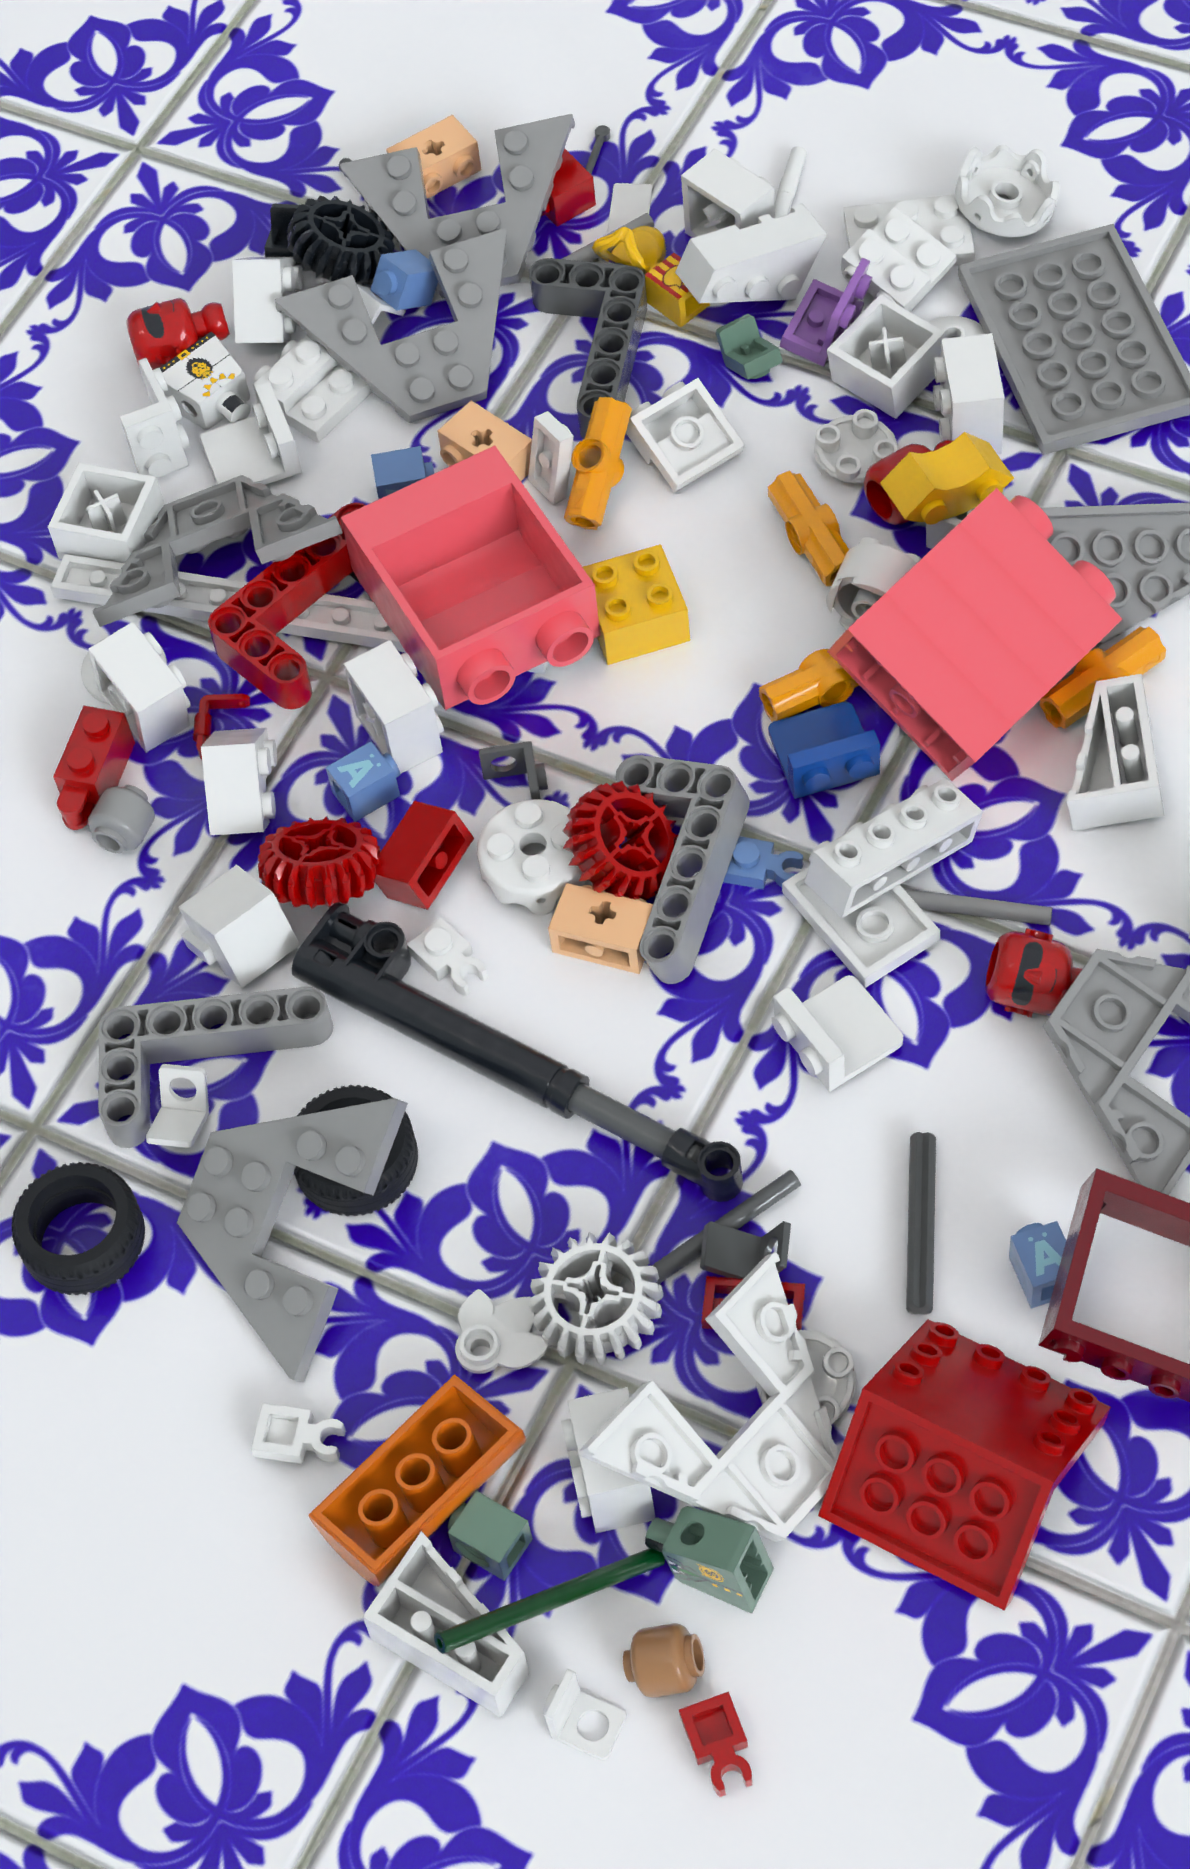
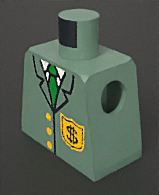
M686 1506L681 1509L675 1523L656 1517L650 1523L646 1533V1547L663 1553L674 1577L678 1581L746 1612L753 1613L774 1569L755 1526Z

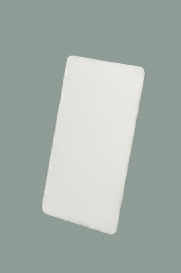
M614 184L607 234L645 213L649 214L652 184Z

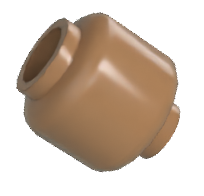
M672 1623L642 1628L633 1636L630 1650H625L623 1653V1668L629 1682H636L637 1687L646 1697L657 1698L682 1694L691 1691L696 1684L697 1677L703 1676L705 1670L704 1652L697 1634H690L687 1628L681 1624Z

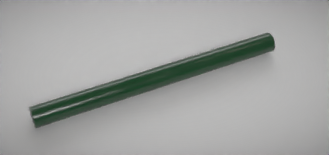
M648 1548L437 1632L434 1635L435 1645L438 1651L444 1654L663 1566L665 1564V1557L663 1553Z

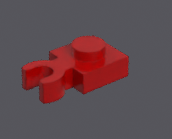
M729 1691L679 1709L680 1719L697 1765L713 1760L711 1781L716 1794L719 1797L726 1795L722 1777L728 1771H737L741 1774L745 1786H752V1771L749 1763L743 1757L735 1754L736 1751L747 1748L748 1742Z

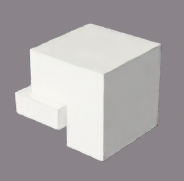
M238 865L232 867L178 907L190 928L181 935L188 949L209 966L218 961L224 974L241 988L245 987L300 946L274 893Z

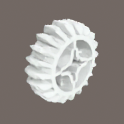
M589 1232L586 1244L578 1246L577 1241L570 1237L568 1241L569 1251L563 1253L559 1249L552 1248L551 1256L554 1264L539 1262L538 1270L543 1278L531 1279L530 1287L535 1296L529 1298V1307L531 1312L536 1314L532 1319L536 1330L544 1331L542 1337L546 1345L551 1347L557 1344L558 1353L564 1359L575 1351L577 1362L584 1365L590 1354H595L597 1363L603 1366L607 1359L606 1353L614 1351L617 1359L623 1361L625 1357L623 1347L629 1344L632 1348L640 1350L642 1342L638 1334L653 1335L655 1328L650 1319L661 1318L662 1309L657 1301L663 1298V1290L661 1285L656 1283L659 1279L656 1267L648 1266L649 1258L643 1250L634 1253L633 1243L628 1239L617 1246L615 1236L608 1233L602 1243H597L595 1235ZM615 1271L628 1278L635 1286L634 1294L625 1293L623 1287L613 1285L611 1272ZM586 1273L584 1276L576 1278L579 1275ZM601 1291H603L604 1298L598 1297L599 1301L591 1303L590 1307L588 1300L590 1298L594 1300V1296L601 1295ZM559 1303L567 1304L570 1310L579 1312L580 1327L570 1324L558 1314ZM618 1319L615 1322L607 1326H604L608 1321Z

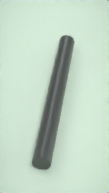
M788 1170L716 1220L715 1223L738 1230L800 1187L801 1183L792 1170ZM704 1229L651 1265L656 1267L659 1274V1279L656 1283H662L701 1255Z

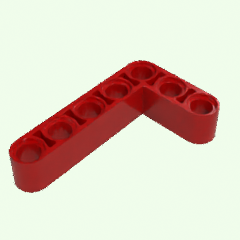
M350 503L332 515L337 517L342 531L341 517L366 506L365 504ZM344 531L342 534L295 551L286 560L273 562L217 607L209 616L208 625L218 657L284 709L301 708L309 702L313 692L305 659L277 637L276 634L353 572Z

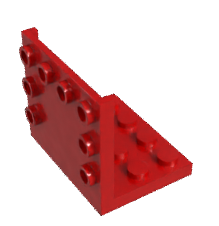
M927 1319L862 1388L818 1516L1005 1611L1012 1601L1054 1490L1105 1424L1111 1407L1098 1401L1092 1393L1086 1390L1070 1388L1052 1379L1046 1371L1038 1367L1025 1366L1006 1357L997 1347L979 1344L960 1335L949 1324L933 1322Z

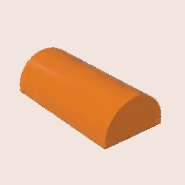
M454 1374L308 1516L320 1534L340 1557L365 1580L379 1587L394 1572L420 1532L422 1531L429 1538L455 1510L465 1503L476 1490L526 1443V1436L520 1427Z

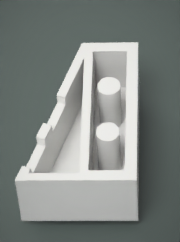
M801 203L791 206L790 214L774 219L770 214L758 217V224L740 230L735 224L691 238L675 273L699 304L796 300L827 236V232L805 205Z
M1142 674L1096 681L1085 724V738L1081 753H1078L1076 774L1066 801L1073 831L1164 816Z
M421 1531L363 1615L370 1638L499 1717L503 1715L529 1675L524 1651L505 1629L444 1654L438 1651L434 1642L435 1633L490 1611L483 1603L478 1601L463 1583L459 1574L446 1563L432 1546V1542Z

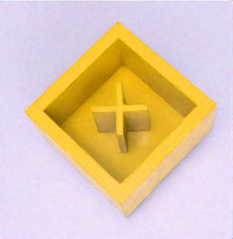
M661 544L583 566V569L595 584L601 634L597 639L607 665L690 641L688 609Z

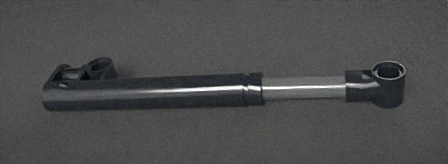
M337 902L326 911L298 949L291 969L292 975L300 981L544 1108L549 1107L552 1112L565 1119L571 1118L576 1114L661 1158L663 1167L699 1185L704 1195L711 1200L717 1202L729 1201L740 1193L743 1186L741 1159L737 1149L730 1143L723 1141L711 1143L684 1128H679L675 1131L589 1087V1077L579 1071L569 1069L567 1065L403 982L402 979L411 966V956L402 928L392 922L377 923L373 920L365 922L351 915L347 904ZM386 949H394L392 952L381 954ZM720 1167L731 1170L723 1176L710 1174L712 1170Z

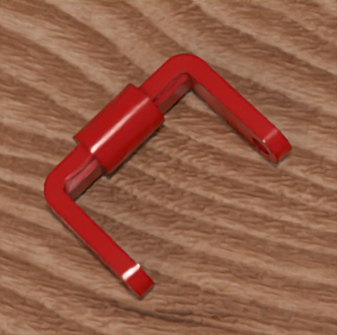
M247 694L205 695L200 699L199 713L195 714L193 740L196 742L198 755L201 760V746L211 736L212 716L210 715V709L247 708L250 705V697Z

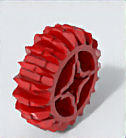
M623 781L611 785L608 783L598 785L591 792L588 791L578 799L579 802L571 808L570 813L567 815L569 822L566 824L563 832L570 839L566 841L563 849L574 854L568 866H578L582 871L579 881L589 880L593 883L592 889L598 893L605 891L606 893L614 894L615 897L627 896L634 900L641 898L647 901L659 891L678 835L672 832V828L677 820H667L664 815L667 805H655L653 803V792L642 796L638 784L626 787ZM626 837L627 841L621 845L622 848L620 849L619 845L625 840L624 838Z
M327 816L322 820L309 818L308 821L302 823L293 821L290 827H279L276 830V834H269L265 837V843L259 846L258 873L262 884L274 893L280 903L292 902L293 907L310 905L311 909L317 905H326L330 908L331 904L337 902L347 904L351 897L361 898L364 891L374 888L376 878L375 865L380 863V846H378L377 838L372 836L371 829L362 828L359 822L347 823L345 818L329 820Z

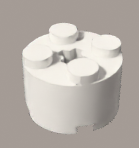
M862 538L858 545L852 547L846 553L828 592L826 604L830 613L834 607L841 616L839 623L845 629H848L916 565L921 558L915 554H904L895 548L883 545L875 538Z

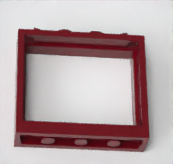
M1096 1168L1079 1191L1038 1346L1064 1355V1361H1081L1100 1368L1101 1372L1109 1378L1132 1380L1148 1386L1149 1390L1157 1396L1180 1398L1190 1402V1364L1072 1320L1100 1213L1190 1247V1203Z

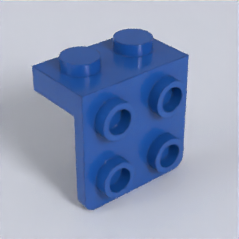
M840 702L774 721L768 727L770 740L794 799L880 774V742L874 730L864 732L854 706L849 702Z

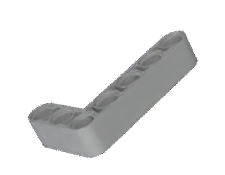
M635 755L625 759L619 765L615 776L617 783L623 781L626 787L638 784L642 796L653 792V803L655 805H667L664 811L665 816L684 818L639 946L641 956L656 977L666 984H676L688 977L694 967L746 819L750 800L737 776L729 767ZM671 952L668 956L662 958L664 955Z
M299 987L124 1006L111 1009L105 1013L99 1024L98 1110L111 1141L121 1148H132L145 1141L146 1134L150 1129V1064L320 1045L329 1039L333 1031V1022L324 994L313 987ZM317 1014L313 1018L302 1019L306 1015ZM270 1019V1020H269L268 1022H266V1023L256 1024V1023L259 1022L260 1020ZM224 1024L220 1028L210 1029L214 1025ZM177 1029L171 1034H164L168 1030ZM131 1034L127 1038L121 1040L118 1039L122 1035ZM131 1074L127 1079L118 1080L123 1075ZM132 1115L126 1121L117 1122L123 1116Z

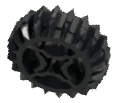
M319 196L317 200L307 199L305 204L298 206L287 228V249L294 253L293 260L303 263L304 271L316 273V279L323 277L332 282L353 275L356 284L362 286L365 283L372 285L381 254L394 253V235L388 231L384 222L378 221L376 213L366 211L365 205L359 207L352 204L351 199L347 202L340 201L337 196H334L331 200L324 196Z

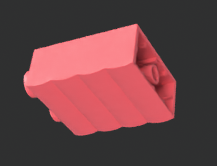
M495 445L341 517L353 572L368 596L377 606L387 625L399 639L416 668L431 686L437 700L445 710L468 699L477 705L492 703L511 689L516 676L547 661L555 667L570 665L581 659L591 648L594 638L601 635L595 584Z
M997 488L858 618L827 651L951 781L977 762L1122 620L1118 613L1110 606L1116 598V593L1107 576L1087 561L1079 560L1071 566L1047 541L1053 535V526L1046 513L1035 502L1024 496L1018 495L1009 501Z

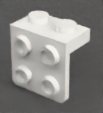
M147 358L138 360L151 405L120 416L137 473L162 477L170 472L189 466L184 449L190 447V443L182 424H176V421L182 419V415L174 396L168 397L164 394L168 391V387L160 368L152 370Z
M854 976L843 977L803 1003L790 987L773 996L774 1017L771 1020L776 1032L785 1042L789 1041L798 1052L807 1071L813 1076L816 1075L829 1092L903 1045L902 1032Z

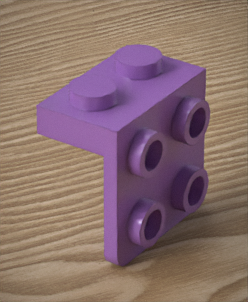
M861 259L844 292L813 279L785 330L779 347L824 367L828 361L827 349L845 331L844 329H847L858 318L862 311L864 302L860 300H863L873 278L867 275L870 260Z

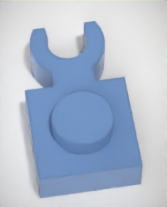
M739 836L723 882L764 890L766 880L772 879L782 887L784 881L795 875L784 870L789 867L802 869L804 865L803 855L796 851H785L777 855L774 854V842Z

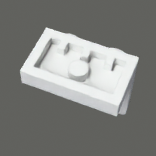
M270 381L254 386L259 403L252 405L253 417L200 434L202 446L217 484L243 475L252 479L253 483L266 485L302 473L295 440Z

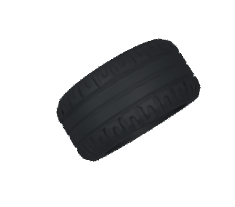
M361 1085L341 1086V1088L336 1087L332 1091L327 1090L324 1094H319L318 1098L314 1097L311 1102L306 1104V1108L301 1109L297 1116L387 1100L393 1097L382 1090L377 1091L374 1087H361ZM405 1111L374 1196L296 1166L294 1175L304 1195L319 1208L325 1211L329 1210L330 1213H336L341 1216L343 1214L345 1216L372 1214L373 1211H380L381 1208L388 1207L389 1203L395 1202L410 1185L418 1162L417 1142L408 1114Z
M82 1162L77 1164L70 1163V1165L63 1164L62 1167L57 1166L54 1170L51 1171L50 1169L46 1174H41L40 1178L34 1179V1182L30 1183L28 1189H25L19 1197V1202L15 1205L12 1217L13 1242L32 1277L46 1288L67 1295L72 1293L74 1295H87L88 1292L92 1294L95 1291H102V1288H108L111 1284L117 1283L118 1279H122L129 1272V1268H132L135 1261L138 1260V1255L141 1254L145 1238V1225L141 1209L125 1180L104 1166L88 1162L85 1164ZM81 1203H99L116 1211L115 1221L110 1232L92 1249L75 1255H59L42 1248L43 1236L48 1225L65 1209Z

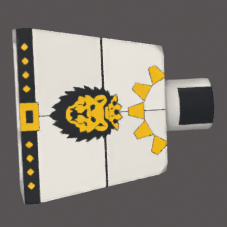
M208 333L160 367L168 387V391L164 393L165 396L173 395L181 415L196 425L207 429L224 418H227L231 423L248 418L250 406L246 402L250 398L245 374L214 333Z

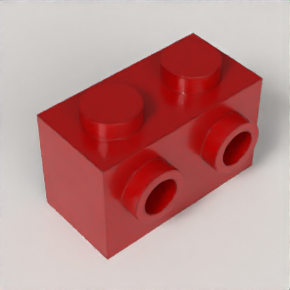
M414 801L379 853L380 863L375 865V883L388 899L428 910L474 840V837L455 811Z

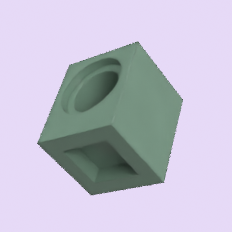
M477 1490L468 1503H463L453 1512L448 1522V1535L453 1551L503 1581L506 1580L533 1539L528 1520Z

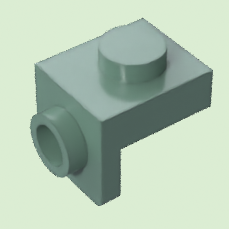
M746 314L716 330L725 366L747 380L763 377L770 372L771 368L783 363L779 347L760 337L755 318L750 314Z

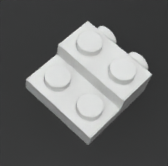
M894 206L873 230L868 228L842 256L841 271L843 277L849 283L861 259L870 260L867 275L873 278L867 292L873 296L874 300L881 294L911 312L956 263L957 255Z
M307 335L299 342L296 340L289 341L282 351L281 359L272 367L268 365L261 367L255 375L253 384L256 400L259 403L254 386L270 381L288 425L317 443L372 393L370 386L353 371H347L328 354L327 349L323 345L312 341Z
M699 378L687 385L684 382L673 385L663 394V399L653 405L650 402H645L636 407L631 412L626 434L649 465L654 462L674 492L738 455L745 447L744 442Z

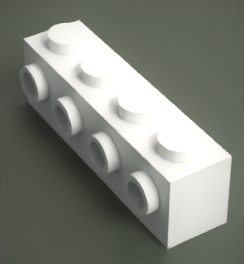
M946 777L929 787L923 785L911 797L897 805L894 803L887 805L876 817L865 823L858 822L854 824L844 835L832 842L824 841L820 843L809 857L810 865L804 882L843 918L970 844L975 836L983 811Z

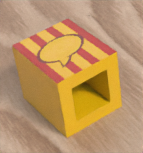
M672 253L661 263L655 264L645 274L647 303L679 327H682L710 306V303L699 304L675 273L681 257L676 253Z

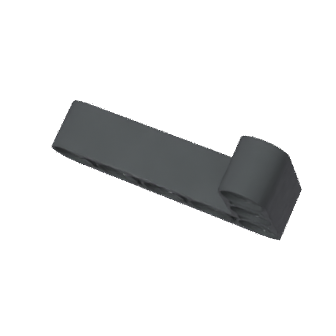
M545 258L536 261L529 269L532 300L535 308L540 312L549 314L598 318L577 399L580 435L582 439H585L594 402L598 401L599 397H612L615 400L625 402L647 313L645 275L642 270L630 265Z

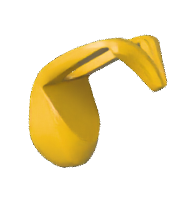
M639 226L632 230L627 227H621L614 233L597 239L592 246V250L605 261L634 266L642 270L644 274L648 273L655 264L661 263L666 257L664 236L658 229L651 226ZM616 245L612 253L607 250Z

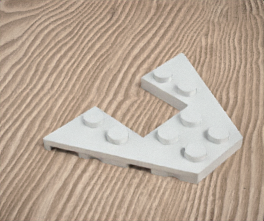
M776 1252L765 1256L705 1318L770 1396L717 1455L711 1451L652 1380L642 1384L578 1451L580 1456L704 1511L755 1526L759 1535L774 1542L786 1539L824 1496L840 1454L839 1448L832 1440V1425L826 1407L820 1408L810 1377L815 1374L805 1339L796 1328L797 1313L794 1303L788 1305L775 1264L780 1261L779 1255Z

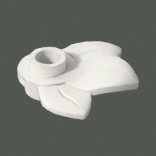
M478 1289L462 1303L458 1313L462 1334L457 1339L455 1352L458 1362L464 1369L477 1374L490 1372L498 1366L518 1370L537 1362L545 1354L549 1346L545 1344L541 1336L531 1333L534 1325L532 1319L535 1313L531 1312L529 1307L530 1296L510 1299L494 1306L491 1299ZM478 1346H486L490 1349L483 1356H474L472 1354L473 1350Z

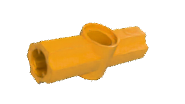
M599 397L598 401L594 402L585 439L580 441L572 452L571 461L573 467L577 470L564 519L572 525L597 530L598 526L602 525L611 488L621 480L624 474V464L619 457L632 408L626 402L615 400L612 397Z
M784 472L778 475L775 481L768 486V497L785 522L787 536L795 552L798 555L805 553L824 585L832 586L845 555L849 551L841 537L836 516L828 504L820 505L800 473Z
M1140 626L1106 651H1103L1101 648L1089 651L1078 662L1073 674L1051 688L1040 699L1039 706L1044 711L1046 719L1055 728L1062 727L1066 729L1089 712L1096 681L1136 674L1143 675L1160 663L1166 656V648L1163 646L1160 636L1152 628Z
M820 649L808 655L802 661L798 670L759 687V697L770 720L778 721L792 717L818 704L826 707L844 702L851 696L854 688L859 686V684L827 652L829 649Z

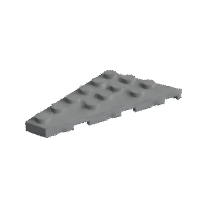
M1190 503L1041 508L1053 526V535L1047 541L1071 566L1079 560L1087 561L1096 566L1107 576L1115 589L1116 598L1110 606L1118 613L1122 620L1091 650L1190 594Z

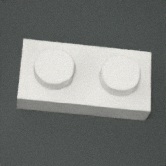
M547 411L534 417L528 480L554 505L567 498L574 436L567 426L561 424Z

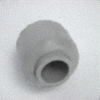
M132 785L110 787L102 793L88 818L92 838L100 847L112 853H122L123 851L134 850L142 843L155 819L154 809L147 801L148 796L146 793Z

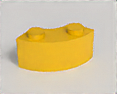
M964 432L953 442L936 451L922 454L909 452L880 484L904 519L933 525L941 520L958 516L977 507L996 488L1002 493L1003 488L1014 477L989 442Z

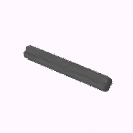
M916 1132L910 1136L906 1309L911 1314L923 1315L929 1314L933 1310L936 1137L929 1132Z

